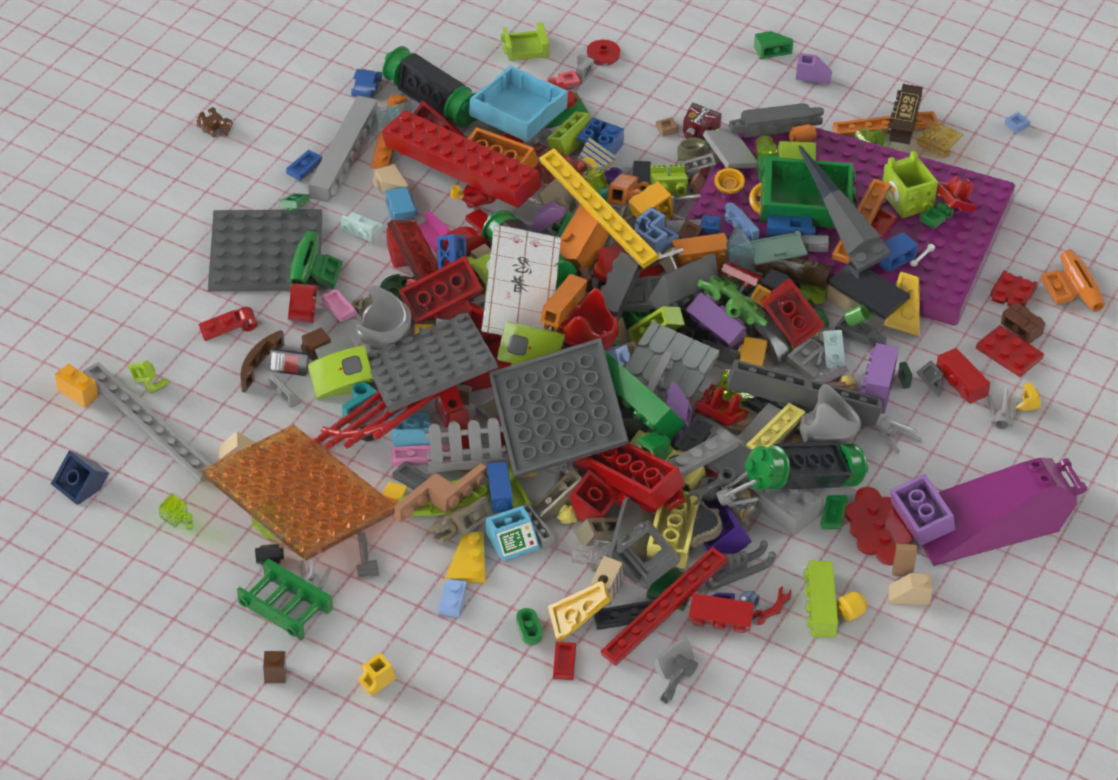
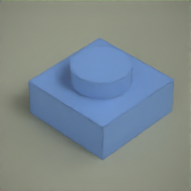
M1019 112L1005 118V124L1016 133L1030 125V121Z

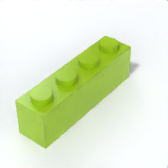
M808 560L807 569L803 571V579L807 581V584H805V597L809 598V600H806V612L810 613V616H807V629H811V637H836L838 618L833 561Z

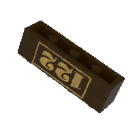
M903 84L901 90L897 91L896 100L898 101L894 102L893 111L895 112L891 113V123L888 124L887 133L890 134L889 141L910 145L922 100L923 87Z
M794 257L755 265L754 271L768 274L773 269L788 275L793 281L825 289L829 284L828 280L832 277L834 266Z

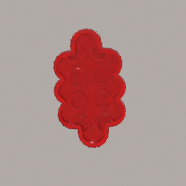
M618 242L614 243L612 248L602 247L597 254L598 262L593 267V274L600 281L606 282L608 273L613 270L614 259H618L620 252L629 254ZM662 265L641 271L638 279L646 276H659L665 269Z
M862 487L857 490L855 501L848 504L845 511V518L850 522V534L857 538L856 544L860 552L867 555H876L881 563L893 565L896 544L911 545L913 536L892 505L891 497H881L879 491L872 487Z

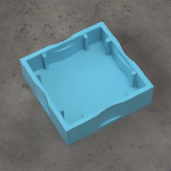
M510 65L492 83L483 87L470 98L469 116L527 142L567 108L568 91L549 82L537 79L531 74Z

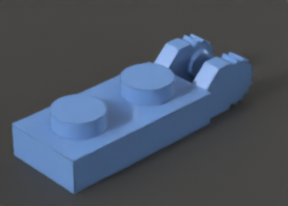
M727 203L725 205V211L727 212L724 214L726 221L732 223L733 227L742 234L745 240H759V229L734 203Z

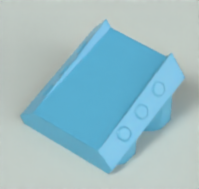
M415 412L392 429L393 445L395 447L430 445L429 439H425V433H429L428 428L431 425L430 413ZM396 413L395 415H393L391 417L392 420L401 413Z

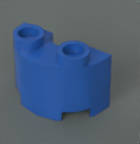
M357 69L353 78L356 80L354 88L351 89V96L357 97L358 95L372 98L373 94L377 92L378 82L382 80V72Z

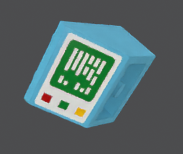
M523 506L486 518V535L502 562L539 549L532 521Z

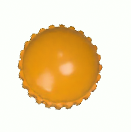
M726 168L717 172L714 184L720 192L735 194L744 187L745 178L739 170Z

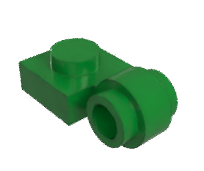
M940 202L936 208L932 206L922 213L920 221L934 229L943 223L946 218L949 219L953 215L954 209L947 206L946 202Z

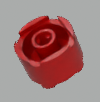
M291 284L288 320L314 323L315 312H311V310L315 311L316 298L313 297H317L318 286Z

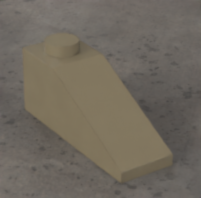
M573 468L532 505L533 510L541 520L558 514L565 504L572 506L569 495L582 479Z
M618 518L586 519L575 532L581 548L598 549L611 545Z

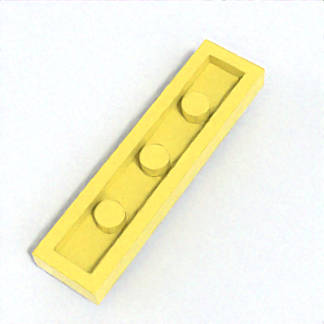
M788 403L746 444V448L750 450L757 446L768 448L779 443L801 421L805 411Z

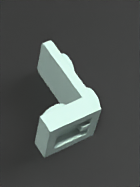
M842 330L823 331L819 337L820 343H824L826 368L830 369L836 365L839 368L844 366Z

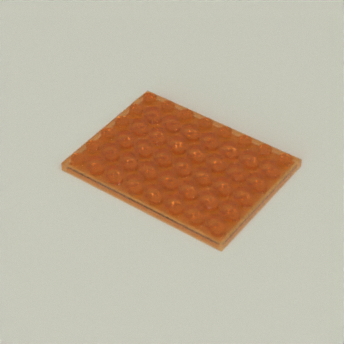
M294 424L202 469L203 477L305 561L395 514V504Z

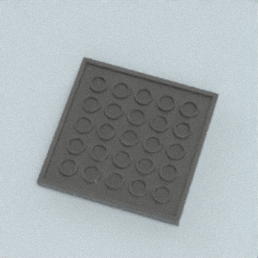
M277 209L213 210L208 291H291V264L296 248L306 232L314 231L319 235L318 254H321L322 209H297L296 211ZM310 276L305 285L318 286L317 290H320V283Z
M468 312L458 314L451 320L442 321L434 327L425 328L415 335L406 336L396 343H389L384 348L367 353L371 367L370 373L389 413L498 368L496 360Z
M601 338L489 372L515 478L629 444Z

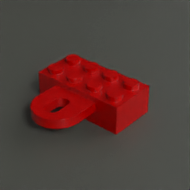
M466 256L399 290L405 304L411 311L415 324H425L433 319L451 320L458 314H465L469 310V300L485 293Z

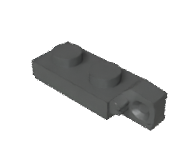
M843 316L835 326V330H842L843 335L874 347L876 343L886 345L887 337L881 335L877 328L868 324L860 323L851 327L847 324L845 316Z

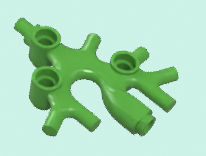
M712 275L708 282L698 281V287L705 290V295L709 294L714 300H719L720 297L728 300L726 303V313L729 317H737L742 322L748 324L756 322L763 328L768 323L764 319L765 313L758 310V306L753 303V298L738 292L737 289L740 284L735 279L726 277L723 281Z

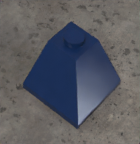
M69 450L51 485L76 505H79L102 488L109 472L98 463Z

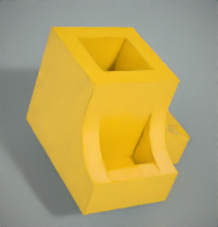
M378 653L360 666L364 673L358 681L371 697L397 679L392 665L381 653Z

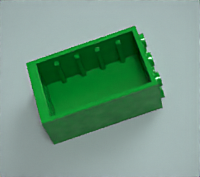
M765 157L761 175L760 222L767 223L768 215L812 217V225L816 227L835 228L804 159ZM814 160L855 206L853 202V197H855L853 181H855L856 170H853V163Z

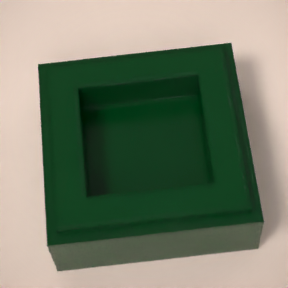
M900 362L898 378L903 389L911 387L913 374L906 362Z

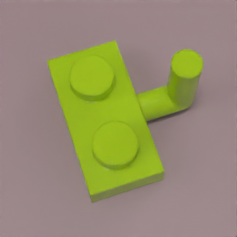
M148 360L136 361L127 365L135 382H143L150 394L169 384L166 377L152 384L151 380L157 376L153 364Z

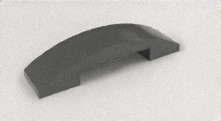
M758 306V310L765 313L764 319L768 323L764 328L756 322L753 325L761 336L767 340L769 345L767 352L777 365L786 362L787 355L791 353L789 345L774 320Z

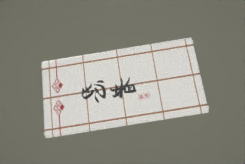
M494 225L482 331L503 335L507 321L544 329L545 323L540 322L543 305L554 294L556 289L560 237Z

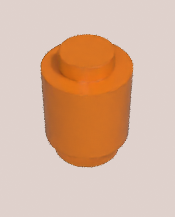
M809 124L792 127L791 132H789L791 142H811L817 137L814 125Z

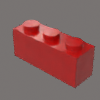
M957 348L938 355L936 366L943 373V377L948 381L949 385L954 387L969 404L988 396L990 382Z
M692 593L689 621L696 626L709 624L713 625L715 629L724 630L725 627L733 628L735 632L745 633V630L750 631L754 603Z

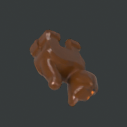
M214 107L208 109L210 115L207 117L204 112L197 114V126L204 133H208L214 138L217 135L215 130L220 128L228 136V132L233 125L231 119L223 118L216 112Z

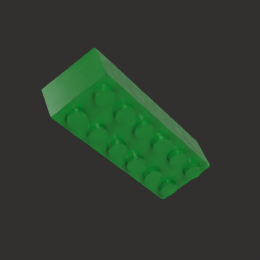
M605 351L618 401L624 407L626 406L635 417H638L653 432L659 435L663 434L672 440L686 424L668 405Z

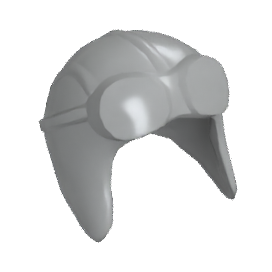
M376 285L370 286L369 293L373 298V304L364 311L361 324L355 326L364 344L383 348L389 343H396L406 337L410 331L411 311L393 293Z
M824 384L819 389L818 402L813 411L804 414L801 418L800 434L804 442L838 441V444L846 445L855 437L861 423L859 416L830 385Z

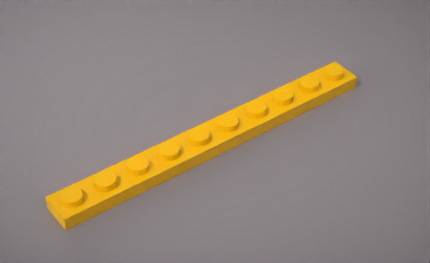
M555 149L539 158L547 170L643 269L659 259L658 254Z

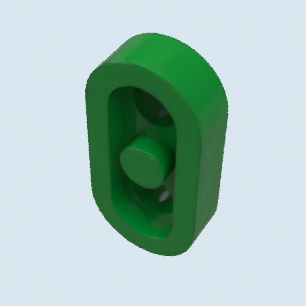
M530 608L519 610L516 615V623L522 640L529 645L540 643L543 631L536 612Z

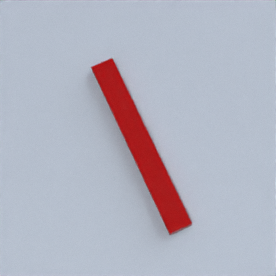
M713 547L709 549L600 651L601 655L617 666L691 597L692 593H695L728 562V558Z

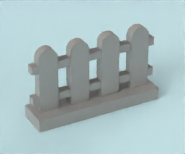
M490 418L487 422L488 427L480 428L477 420H470L468 429L461 430L459 423L453 421L449 423L448 431H440L438 424H431L428 428L429 433H425V439L430 441L431 451L427 452V458H431L428 461V473L474 469L480 463L487 467L489 463L507 462L506 453L502 454V451H506L505 445H501L500 432H503V429L499 425L498 419ZM488 433L489 447L481 446L480 434ZM461 435H469V449H462ZM441 437H449L450 450L442 451ZM482 453H490V455L482 456ZM451 456V459H443V457Z

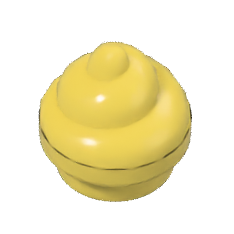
M845 375L839 378V382H846L847 389L855 390L857 380L854 379L853 375Z
M563 505L557 515L562 524L578 522L573 506Z

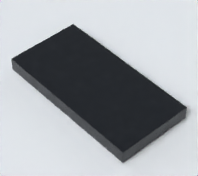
M849 262L828 280L831 287L858 304L866 306L869 311L884 320L910 299L909 293L867 268L858 273L852 262Z

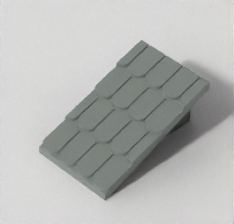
M652 321L639 341L636 350L626 363L625 369L647 387L664 352L672 353V361H674L670 372L666 371L664 375L666 378L662 388L657 389L655 394L666 404L667 390L671 388L672 382H676L691 404L718 358L719 350ZM626 406L621 410L631 413Z

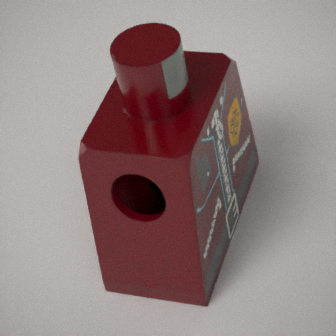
M692 102L683 120L685 138L705 140L703 136L705 131L717 130L721 127L722 113Z

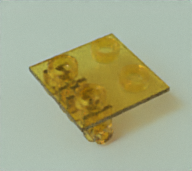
M932 121L916 137V140H918L917 144L920 147L929 151L933 150V153H937L942 157H949L951 154L950 148L963 134Z

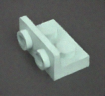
M354 212L348 217L342 215L340 218L342 231L371 243L383 231V224Z

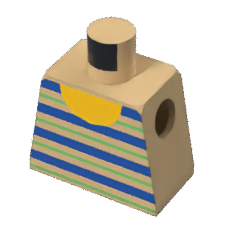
M588 138L574 167L584 179L588 177L591 180H596L600 177L601 172L611 168L616 156L591 138Z
M603 556L590 586L601 581L606 584L610 602L606 605H611L624 583L623 563Z

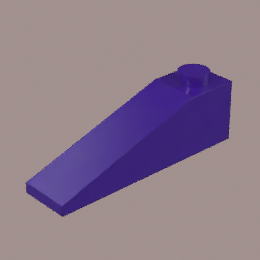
M718 498L711 502L704 501L708 508L719 509V516L723 525L722 532L716 539L703 543L707 551L713 547L722 554H736L752 542L746 529L728 505L722 506Z

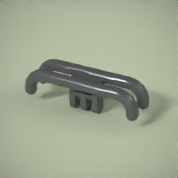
M762 540L758 549L747 554L743 551L740 552V556L739 554L733 555V559L731 556L727 557L728 562L714 575L726 571L728 576L713 581L711 577L705 583V586L709 589H717L761 572L774 563L776 553L773 551L769 552L765 561L747 568V562L759 558L767 550L768 542Z

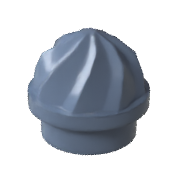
M753 590L741 593L739 601L754 603V610L757 608L760 595L756 594Z

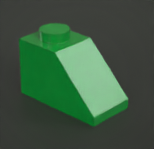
M772 31L755 34L754 48L760 60L792 54L794 41L792 38Z
M653 432L637 439L639 448L664 461L673 451L671 440L663 434L659 435Z

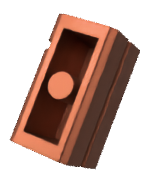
M1016 302L1002 313L1001 324L1030 344L1042 336L1045 322L1041 317L1031 313L1027 307Z

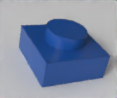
M703 215L700 233L718 234L721 217Z

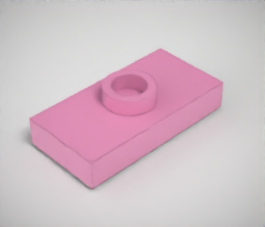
M337 289L321 296V301L340 322L357 315L356 309Z

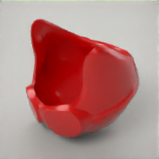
M593 289L561 323L560 333L565 334L564 342L570 347L601 338L604 350H607L614 344L616 337L619 336V324L617 317L612 316L607 309L602 292L599 289Z

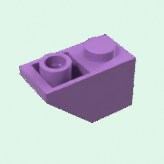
M800 53L796 79L830 84L832 70L817 55Z
M672 382L671 388H668L666 393V405L686 424L683 428H687L690 424L693 410L677 383Z

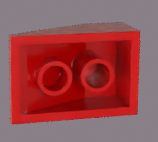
M790 278L759 300L794 348L825 327Z

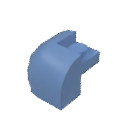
M652 207L636 220L635 232L656 253L661 252V254H665L664 252L671 247L672 240L679 239L678 234L665 227V215Z

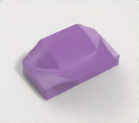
M550 201L537 210L531 229L539 233L564 217L567 210L564 206Z

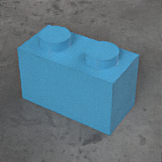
M407 187L386 190V205L393 225L406 226L415 224V216H418V210L416 205L413 206L412 193L409 194Z

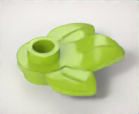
M798 282L801 286L799 291L807 292V300H811L815 305L824 303L828 286L824 289Z

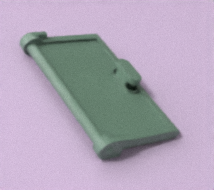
M800 231L754 241H745L747 250L750 251L755 265L808 255L802 242Z

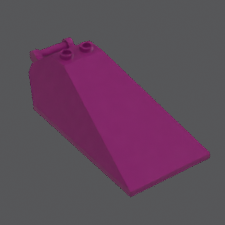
M1040 457L942 490L938 493L954 515L956 530L922 545L933 566L1060 532L1061 527L1077 506L1076 495L1085 493L1087 486L1084 482H1081L1071 467L1072 463L1068 458L1055 463L1052 458ZM1062 471H1065L1067 473L1068 477L1074 484L1073 487H1070L1065 477L1061 473Z

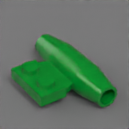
M314 231L306 232L296 248L290 268V285H305L309 277L312 276L317 280L316 282L334 289L343 261L328 254H318L319 235Z

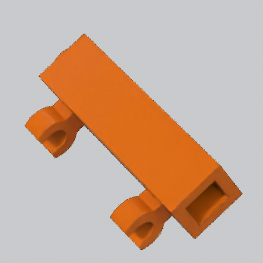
M620 174L610 184L607 202L625 206L636 193L642 192V186L648 187L649 183L641 182L638 184V177Z
M572 274L565 279L543 305L540 322L545 323L544 329L547 330L552 326L554 332L559 331L561 323L585 296L587 280Z

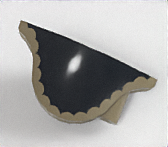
M700 501L697 509L690 543L691 549L704 542L716 539L722 532L723 525L719 516V509L708 508L704 501Z

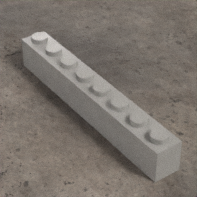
M357 95L308 184L311 199L330 202L331 198L336 195L338 185L342 184L344 174L348 173L350 163L354 162L357 150L361 149L363 139H366L369 128H372L375 117L377 118L379 115L376 99Z

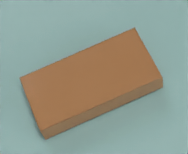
M896 544L892 568L893 576H906L913 573L917 545Z

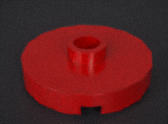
M595 40L587 46V57L594 59V64L603 65L608 63L607 65H611L619 60L620 47L610 40Z

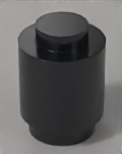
M279 544L260 545V547L255 548L256 564H261L262 566L268 559L281 564L280 560H284L283 547L279 548Z

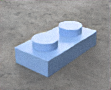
M446 579L439 607V615L459 618L466 590V581Z

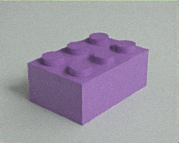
M700 293L686 309L690 319L695 321L701 328L709 331V334L721 344L736 350L740 343L744 341V338L748 336L745 324L737 317L735 319L729 317L726 313V308L722 305L719 307L715 303L716 300L709 294L705 296Z
M876 343L875 350L870 351L869 361L871 364L867 363L865 375H868V377L863 378L862 388H865V390H862L861 393L882 398L881 413L885 414L895 375L899 347Z
M926 474L890 490L892 505L919 546L956 530L954 515Z

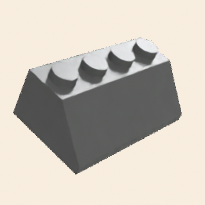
M710 254L663 275L648 300L657 310L662 306L687 307L700 293L704 294L705 290L698 287L699 280L708 282L712 275L719 278L715 255Z

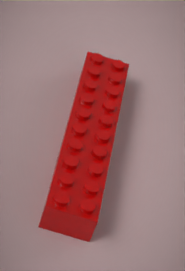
M406 110L381 130L386 147L514 207L520 208L542 187L538 170Z

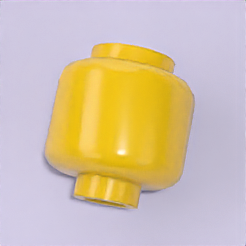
M855 591L839 597L837 600L838 616L847 621L863 616L868 606L866 598L861 593Z

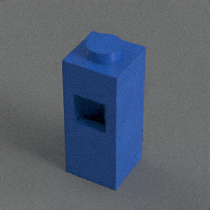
M768 215L767 238L795 233V231H800L801 235H815V225H812V217Z
M507 462L487 464V481L492 511L505 512L511 510L512 492Z

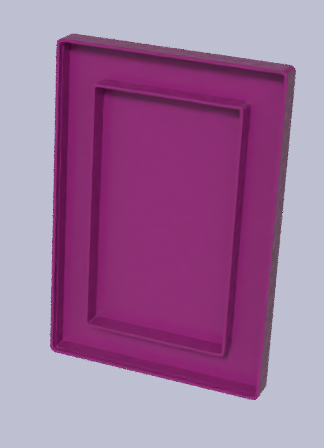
M816 127L817 137L811 141L816 143L817 161L853 163V170H856L853 186H855V193L858 198L856 209L872 180H883L884 165L888 164L889 158L893 157L895 161L910 157V154ZM789 132L746 138L743 133H737L757 161L758 156L779 155L778 146L780 141L791 142ZM918 156L937 181L949 183L955 176H958L959 180L962 181L970 180V183L974 184V188L969 199L977 208L974 213L969 211L963 212L955 208L953 215L949 219L946 218L943 223L932 229L920 221V215L924 212L901 218L885 197L879 209L897 215V221L882 239L883 242L904 232L918 244L916 258L927 249L929 244H933L935 249L932 252H928L917 262L918 264L915 267H912L911 261L890 272H886L878 263L870 266L868 269L894 285L897 284L900 272L919 277L920 316L955 326L959 324L1010 209L1015 184L1007 180ZM721 161L713 168L699 193L701 197L696 199L686 219L701 220L702 222L703 215L721 217L718 234L725 233L731 247L729 260L755 267L751 253L745 245L747 240L733 227L732 223L726 221L724 214L727 212L725 211V205L729 202L734 203L759 229V239L767 238V223L760 222V214L753 210L749 201L750 192L760 183L757 168H733L739 170L744 175L745 184L739 192L725 194L720 192L714 184L717 172L726 169ZM936 195L934 208L940 202L944 203L946 200ZM757 196V201L760 202L761 196ZM815 226V235L828 236V252L807 251L808 255L800 256L799 258L834 266L833 277L847 265L832 259V254L840 241V237L836 228ZM699 233L698 237H699V236H706V235H713V234Z

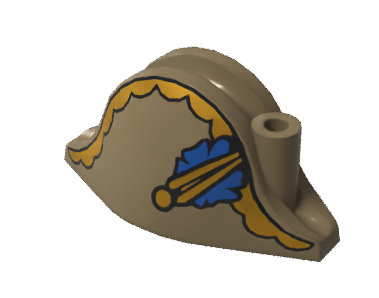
M747 487L736 493L737 499H734V501L755 498L756 494ZM757 501L730 507L743 526H749L751 514L757 509Z

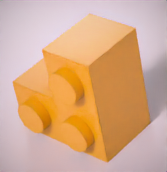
M658 181L653 185H649L644 191L634 195L629 200L630 211L637 218L651 207L665 215V221L674 215L671 194Z

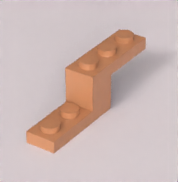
M480 463L454 485L435 473L394 505L395 519L401 523L406 518L411 517L417 509L423 507L428 501L445 513L448 512L451 508H455L465 497L470 496L477 487L482 486L486 482L487 467Z

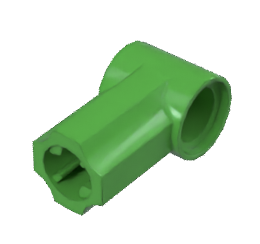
M864 305L845 311L846 322L851 327L874 318V313L869 311Z

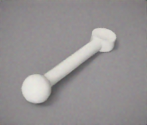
M929 244L927 249L918 258L910 262L911 266H917V262L928 252L934 251L935 246Z

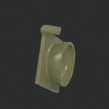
M699 138L685 139L677 146L678 161L706 155L711 146L707 141L705 143L704 140Z

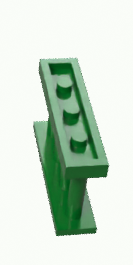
M268 559L263 563L264 577L249 592L240 586L237 588L238 602L241 606L249 608L284 629L289 635L303 640L305 638L304 624L318 610L326 614L333 610L332 596ZM270 582L279 585L265 601L256 597ZM286 591L296 595L281 611L272 606ZM301 601L311 604L297 620L288 616Z

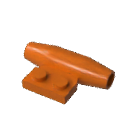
M1066 250L1060 255L1065 271L1055 270L1041 274V281L1056 305L1073 301L1075 297L1079 296L1093 312H1098L1104 308L1105 302L1097 282L1086 264L1073 250Z

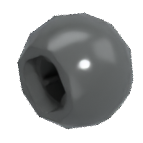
M704 477L698 482L697 490L716 479ZM721 487L705 495L702 500L708 502L715 501L718 498L716 492L720 491Z

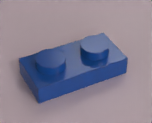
M307 150L286 168V174L301 181L321 163L322 156Z

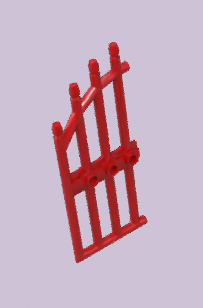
M377 389L376 394L331 427L323 426L321 434L314 438L310 445L314 448L330 436H333L332 440H329L324 445L327 450L333 448L335 444L337 445L345 438H351L343 444L346 449L352 447L354 443L368 435L374 434L373 438L378 440L443 391L405 406L407 409L391 421L385 422L404 407L390 413L387 410L363 429H358L387 408L384 401H382L343 431L340 430L382 399Z

